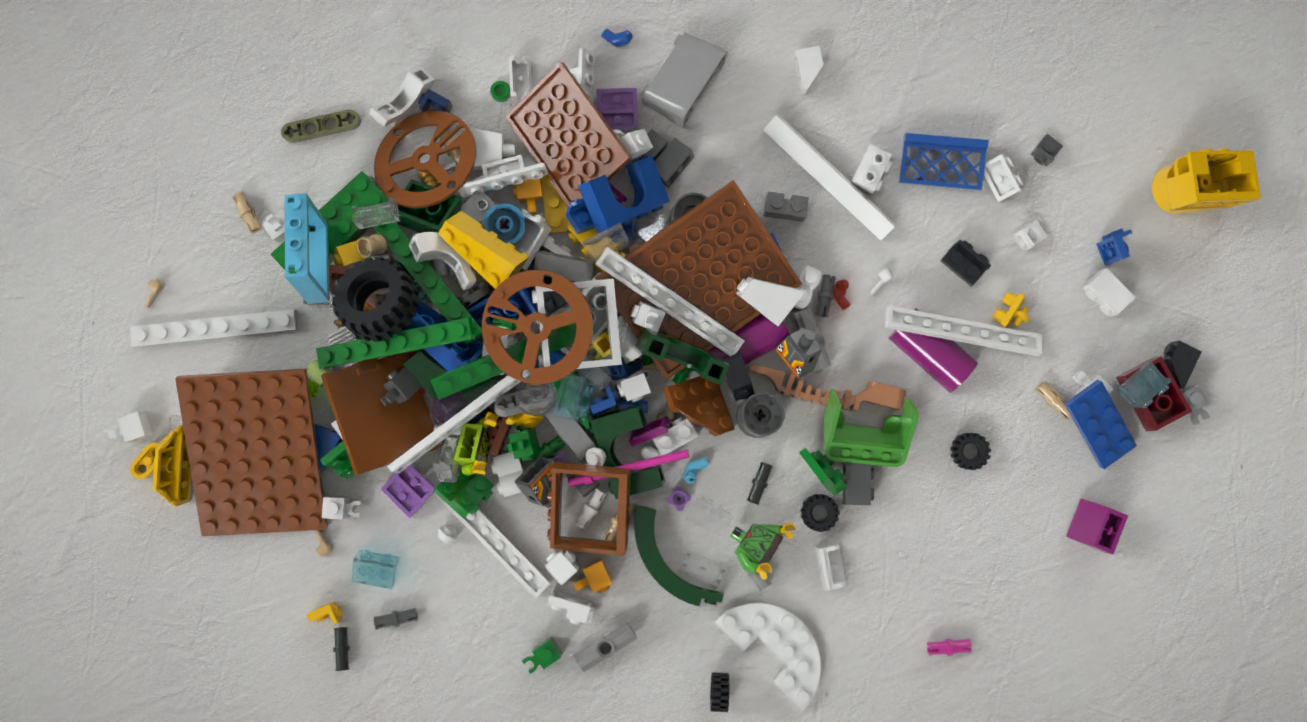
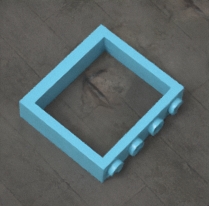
M307 193L285 195V278L308 304L329 302L328 223ZM311 228H315L316 231L311 232ZM290 268H295L296 273L290 274Z

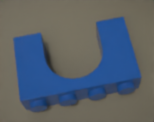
M652 155L625 166L634 188V201L630 208L622 206L615 199L606 175L578 185L597 233L604 230L606 234L618 229L617 225H628L634 222L632 219L634 217H637V219L649 215L648 211L652 210V213L664 208L663 204L670 201Z

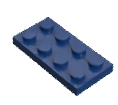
M1096 380L1064 403L1100 468L1106 469L1137 446L1102 381Z

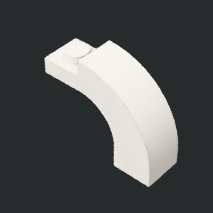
M422 67L408 71L396 93L388 100L372 107L369 114L384 127L389 124L393 127L398 125L416 109L423 93L426 94L427 90L431 89L435 79Z
M424 232L413 235L409 247L417 263L427 260L442 261L453 269L463 291L472 288L476 282V274L471 269L472 266L438 232Z

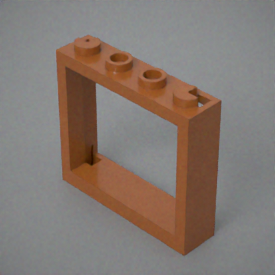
M556 462L552 469H550L548 477L549 481H552L551 489L548 492V501H551V509L548 510L547 516L548 521H551L547 532L550 549L624 556L628 549L631 468ZM562 473L619 478L617 541L561 536Z

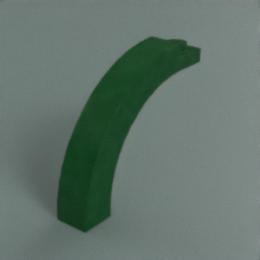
M636 505L634 531L637 548L644 565L658 584L673 596L692 605L700 607L701 598L705 599V603L716 605L717 602L722 603L723 592L690 584L677 576L667 566L655 540L654 522L656 509Z

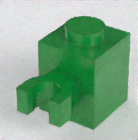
M535 428L508 435L510 443L507 446L509 452H513L514 459L522 458L523 461L534 459V454L541 452Z
M551 636L534 647L532 651L534 655L525 657L522 662L524 664L527 661L534 663V667L528 670L532 674L536 671L538 665H541L544 670L559 660L563 653Z

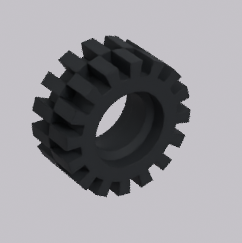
M964 433L957 436L956 440H953V447H950L952 454L950 455L951 458H954L953 462L958 464V467L966 470H976L988 463L987 459L991 457L989 455L991 449H989L988 446L990 444L985 441L986 438L984 436H980L978 433ZM969 443L974 444L978 449L977 456L971 460L967 459L963 454L965 445Z
M823 494L809 496L802 503L803 506L800 510L803 523L814 531H829L831 527L835 526L836 521L838 522V515H840L838 505L834 502L835 500ZM817 505L825 506L828 511L827 517L822 521H817L812 516V510Z
M711 673V712H728L729 673Z

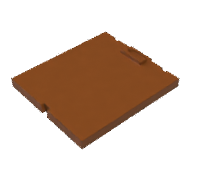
M408 352L396 354L392 357L388 356L357 362L350 367L338 370V372L334 370L321 375L355 476L390 465L434 431V425L426 402L419 390L408 400L400 404L394 400L392 403L384 406L380 401L388 393V390L383 386L389 380L387 376L395 369L400 371L405 368L403 364L410 359ZM440 443L428 452L440 449Z

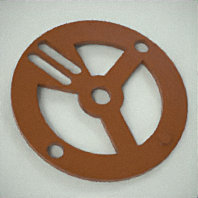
M425 111L405 118L386 134L378 147L374 161V174L379 188L391 201L409 208L429 207L447 200L465 184L474 168L476 160L474 136L464 121L448 112ZM459 122L458 126L455 127L445 138H443L439 143H436V140L443 133H445L454 123ZM438 126L429 146H421L414 151L411 157L390 163L394 149L406 135L422 127ZM461 128H465L464 132L445 149H442V146ZM402 129V133L395 136V132ZM460 148L458 165L453 174L450 175L438 163L439 155ZM423 155H430V159L426 163H420V158ZM412 169L420 172L429 171L441 185L425 192H410L400 188L394 182L392 176ZM450 183H456L453 189H448Z
M528 270L507 278L493 291L483 312L482 335L490 357L504 373L524 383L547 384L568 376L583 362L592 343L593 317L586 298L570 280L551 271ZM547 274L552 276V283L549 285L544 282V276ZM528 287H546L564 297L572 310L550 317L539 312L526 316L509 299L518 291ZM494 306L517 312L519 319L514 320L491 314L489 308ZM493 317L513 322L517 325V329L513 331L487 323V318ZM535 321H540L543 325V330L539 334L532 330V324ZM576 323V337L568 354L554 365L536 368L541 341L546 340L553 329ZM524 332L528 339L522 363L516 361L506 351L500 337ZM524 370L531 372L529 379L523 377L522 373Z

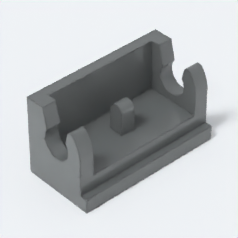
M676 138L670 142L655 161L661 180L668 188L694 158L692 150Z

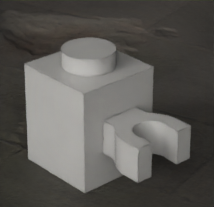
M1200 385L1187 386L1182 389L1181 392L1192 410L1190 412V419L1193 425L1200 423L1198 420L1199 414L1202 415L1203 419H1209L1210 415L1208 412L1202 409L1203 406L1209 404V401Z

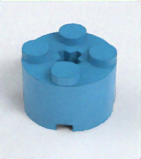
M498 204L491 207L485 212L481 220L483 229L488 232L493 231L498 235V239L504 243H516L525 231L523 213L511 204ZM499 221H506L507 224L505 225V227L507 229H500L499 226L501 224L499 223Z

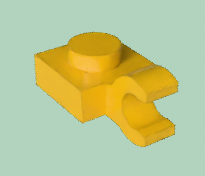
M536 409L512 415L507 418L505 423L508 425L524 426L525 428H535L544 418L543 411Z

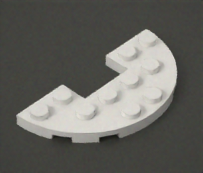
M751 602L735 606L720 614L714 622L743 651L759 637L786 664V667L773 679V682L804 711L816 693L821 673L819 650L813 635L806 625L790 611L780 606L763 602Z

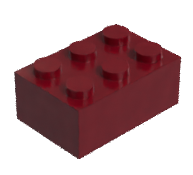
M1162 356L1151 358L1116 377L1145 431H1157L1192 412Z

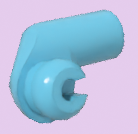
M706 457L691 461L686 465L683 479L688 484L696 481L699 469L708 467Z

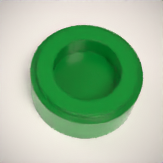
M496 81L492 84L490 93L495 101L505 102L510 98V87L505 81Z

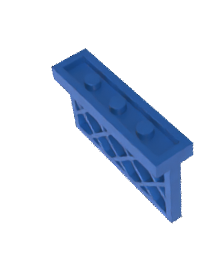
M905 133L903 137L899 183L982 190L986 149L988 148L989 140ZM908 147H916L921 155L912 161L907 156ZM921 148H928V149L923 152ZM930 149H937L941 157L932 163L925 153ZM951 151H957L962 157L954 165L946 157ZM972 152L981 153L980 162L975 166L966 158ZM923 156L930 166L920 172L914 162ZM942 158L950 165V168L943 174L935 167V164ZM962 160L971 168L963 176L955 168ZM912 165L919 175L914 179H904L905 170ZM931 167L939 175L934 181H928L923 175ZM951 169L959 177L954 183H948L944 178V175ZM973 171L978 177L977 185H969L964 177ZM961 180H962L963 183H964V184H957V183H958L959 181H961Z

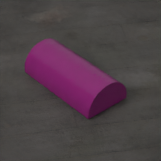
M895 330L888 338L949 393L957 389L978 365V362L953 340Z
M759 314L734 332V334L745 341L737 353L741 354L746 365L772 351L789 335L784 322L782 321L777 326L765 316ZM716 346L708 351L720 356L722 359L730 357Z

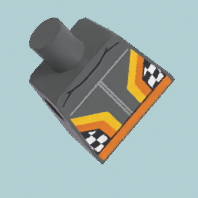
M804 328L788 335L774 349L798 379L814 370L821 353V347L815 341V332Z
M539 456L514 481L528 501L545 506L546 508L551 507V501H548V492L551 489L552 481H549L548 477L550 469L556 464L553 459Z

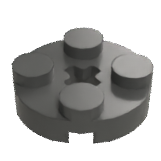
M485 280L472 288L474 290L473 293L469 290L457 299L466 308L495 288Z

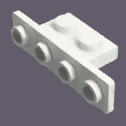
M580 48L579 67L569 70L593 102L594 53L586 48Z
M517 155L481 165L484 179L465 183L464 186L468 195L477 196L484 191L499 190L510 184L518 185L529 179H540L548 173L545 163L524 167L522 156Z

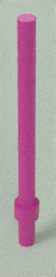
M688 449L617 467L631 468L632 472L689 458L690 455ZM580 475L568 478V485L574 486L583 483L587 485L594 483L595 480L607 477Z

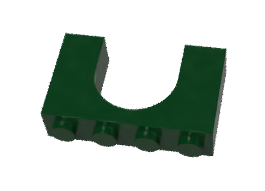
M643 327L636 343L642 354L660 361L666 358L682 364L697 372L702 378L722 385L730 366L720 356Z
M641 403L602 414L590 420V432L593 436L595 435L597 441L596 448H601L606 454L603 466L617 467L623 465L615 455L614 442L618 435L642 428L647 424ZM661 465L632 471L630 496L663 487L666 480ZM608 477L610 493L614 494L616 500L618 499L619 478Z

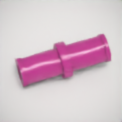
M945 639V641L927 642V646H930L927 647L929 656L938 654L953 656L954 653H971L972 651L969 648L972 647L970 639L953 641Z

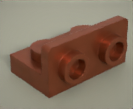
M499 416L496 426L492 427L489 425L487 435L490 440L488 448H490L489 453L493 455H501L512 426L505 423L508 417Z

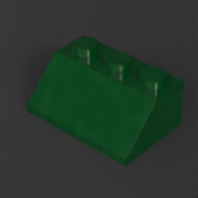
M411 179L404 190L425 192L434 189V187ZM452 195L441 203L424 208H409L395 203L390 213L397 223L403 227L419 233H439L444 222L461 211L462 198Z

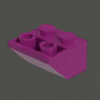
M1080 498L1066 537L1113 555L1128 515Z

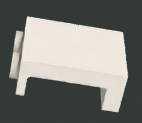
M522 209L521 212L525 219V231L523 236L513 245L516 246L515 250L521 254L525 252L530 256L521 268L526 271L534 259L536 251L540 249L551 231V228L545 224L546 220L537 214L534 217L530 212Z

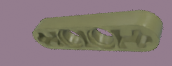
M343 110L287 123L282 127L281 135L287 142L297 143L354 130L360 126L361 118L354 110ZM350 115H352L353 118H355L354 120H352V124H350L348 121H345L349 119ZM339 117H341V119L344 121V122H342V124H343L342 127H341V122H340V120H339ZM330 119L336 121V126L333 129L326 128V122ZM313 123L316 125V131L309 134L306 132V127ZM290 129H293L294 131H302L303 133L302 135L300 132L293 133V137H290L287 134L290 133Z

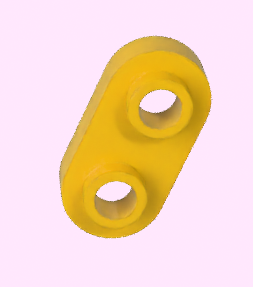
M158 442L148 444L132 462L130 472L134 478L146 479L154 473L155 449ZM143 465L146 466L145 472L141 470Z

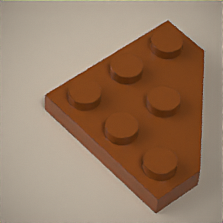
M698 376L663 388L671 410L687 416L686 419L697 426H703L708 429L709 433L713 436H718L735 429L719 384Z

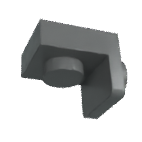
M1046 134L1031 152V155L1038 164L1048 166L1053 162L1054 157L1063 145L1049 134Z

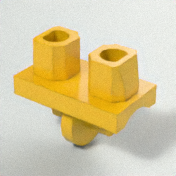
M1007 292L1002 303L1009 306L1010 309L1008 312L997 308L992 319L1004 328H1009L1015 318L1016 320L1013 324L1019 327L1021 322L1028 323L1030 317L1026 314L1029 308L1024 306L1020 311L1025 303V295Z

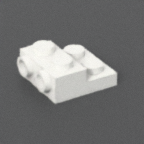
M552 591L547 604L552 605L551 608L554 610L563 611L568 609L565 618L570 619L569 622L572 624L591 623L595 608L591 607L592 601Z

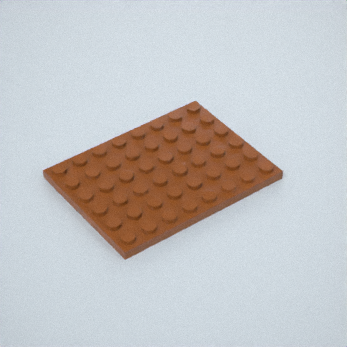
M734 180L623 257L733 333L761 314L736 294L738 291L737 286L743 279L751 277L794 288L802 285V282ZM603 271L595 279H614L616 309L639 339L643 327L632 321L633 317L630 315L634 305H638L639 301H642L656 308L659 307L606 271ZM665 314L658 332L705 351H709L714 347L712 343L669 314ZM652 358L667 380L686 367L666 358L663 361Z
M307 368L177 376L175 381L202 537L327 529V518H322L324 493Z

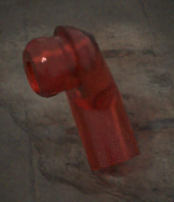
M845 279L837 281L833 289L834 300L843 311L851 306L845 297L846 290L849 288V283Z

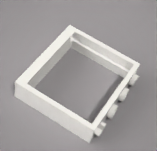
M614 279L572 282L577 288L604 286L611 359L583 361L577 369L622 365ZM535 286L536 290L532 291L533 304L537 303L538 312L545 314L543 292L554 290ZM535 321V325H539L541 333L543 325L540 321ZM547 338L541 341L540 344L542 355H538L539 368L551 366Z

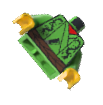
M791 522L785 523L783 526L752 524L747 532L736 526L730 537L740 543L735 550V554L742 568L748 572L760 575L763 580L767 579L766 572L772 573L769 562L784 538L782 535L785 534L786 538L792 539L794 535L790 530H796L794 524Z

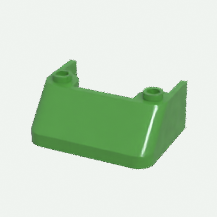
M830 389L823 417L824 452L829 460L888 467L903 465L907 459L919 417V412L911 398H906L902 415L888 416L884 420L882 428L844 424L845 416L841 411L842 405L835 389Z

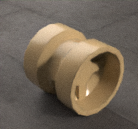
M374 234L370 237L360 238L357 242V249L362 257L369 258L385 253L387 242L381 234Z

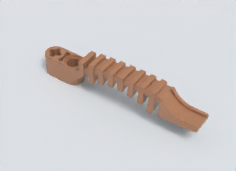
M750 366L748 372L767 377L773 383L775 390L782 392L784 396L791 395L793 399L801 398V401L804 402L810 400V403L818 404L819 402L822 406L827 405L830 393L828 390L824 391L823 396L820 397L822 389H814L812 395L810 393L813 386L805 385L804 392H801L804 381L800 379L796 382L795 388L791 389L795 379L794 373L789 374L784 387L782 382L786 372L761 366ZM868 381L866 390L855 396L851 395L852 391L848 389L847 391L844 390L843 398H840L841 391H836L843 410H847L851 406L850 410L857 411L860 402L863 401L901 411L906 390Z

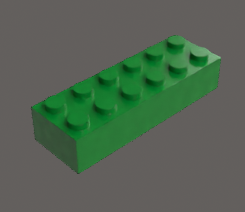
M363 171L319 209V212L328 223L329 264L334 261L333 255L336 247L356 241L372 227L367 221L369 218L383 208L388 212L394 205ZM311 228V232L316 231L315 228ZM284 241L270 255L285 270ZM290 268V274L296 273L295 268Z

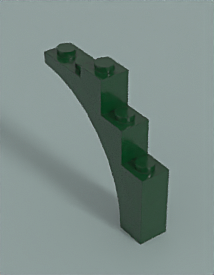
M421 351L417 352L403 364L436 404L440 401L445 403L452 397V395L438 400L430 378L447 371L431 362ZM505 377L487 379L455 394L468 406ZM520 382L504 395L523 391L526 388V384Z

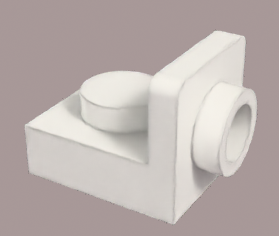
M1037 220L1014 234L1017 244L1022 249L1024 248L1025 251L1048 237Z

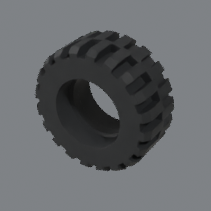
M375 257V260L367 258L362 263L360 261L356 262L354 267L348 268L345 271L346 274L343 277L340 276L337 281L338 286H335L333 291L335 297H332L333 311L338 320L356 337L362 338L365 341L373 340L374 342L382 341V338L387 340L393 338L392 335L395 333L397 335L403 331L402 328L408 327L411 323V317H414L417 312L415 307L419 305V292L413 279L398 263L383 257ZM389 287L388 295L381 305L373 310L363 312L364 304L373 292Z

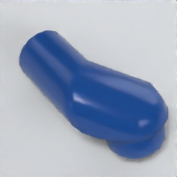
M608 28L601 35V37L615 47L627 45L633 37L632 33L628 30L614 34Z

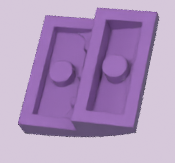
M637 88L596 89L597 109L612 130L634 129L635 126L638 128Z
M412 464L402 472L394 473L393 477L381 488L409 518L434 494L433 490L435 489Z

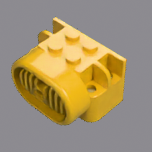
M1212 148L1199 150V152H1188L1187 155L1178 158L1172 165L1161 168L1155 174L1152 181V193L1157 205L1167 213L1183 214L1200 212L1207 209L1230 208L1261 199L1254 150L1229 151L1228 148H1221L1213 151Z

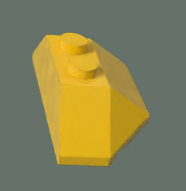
M183 425L176 427L164 437L155 449L153 490L175 507L190 502L192 476Z

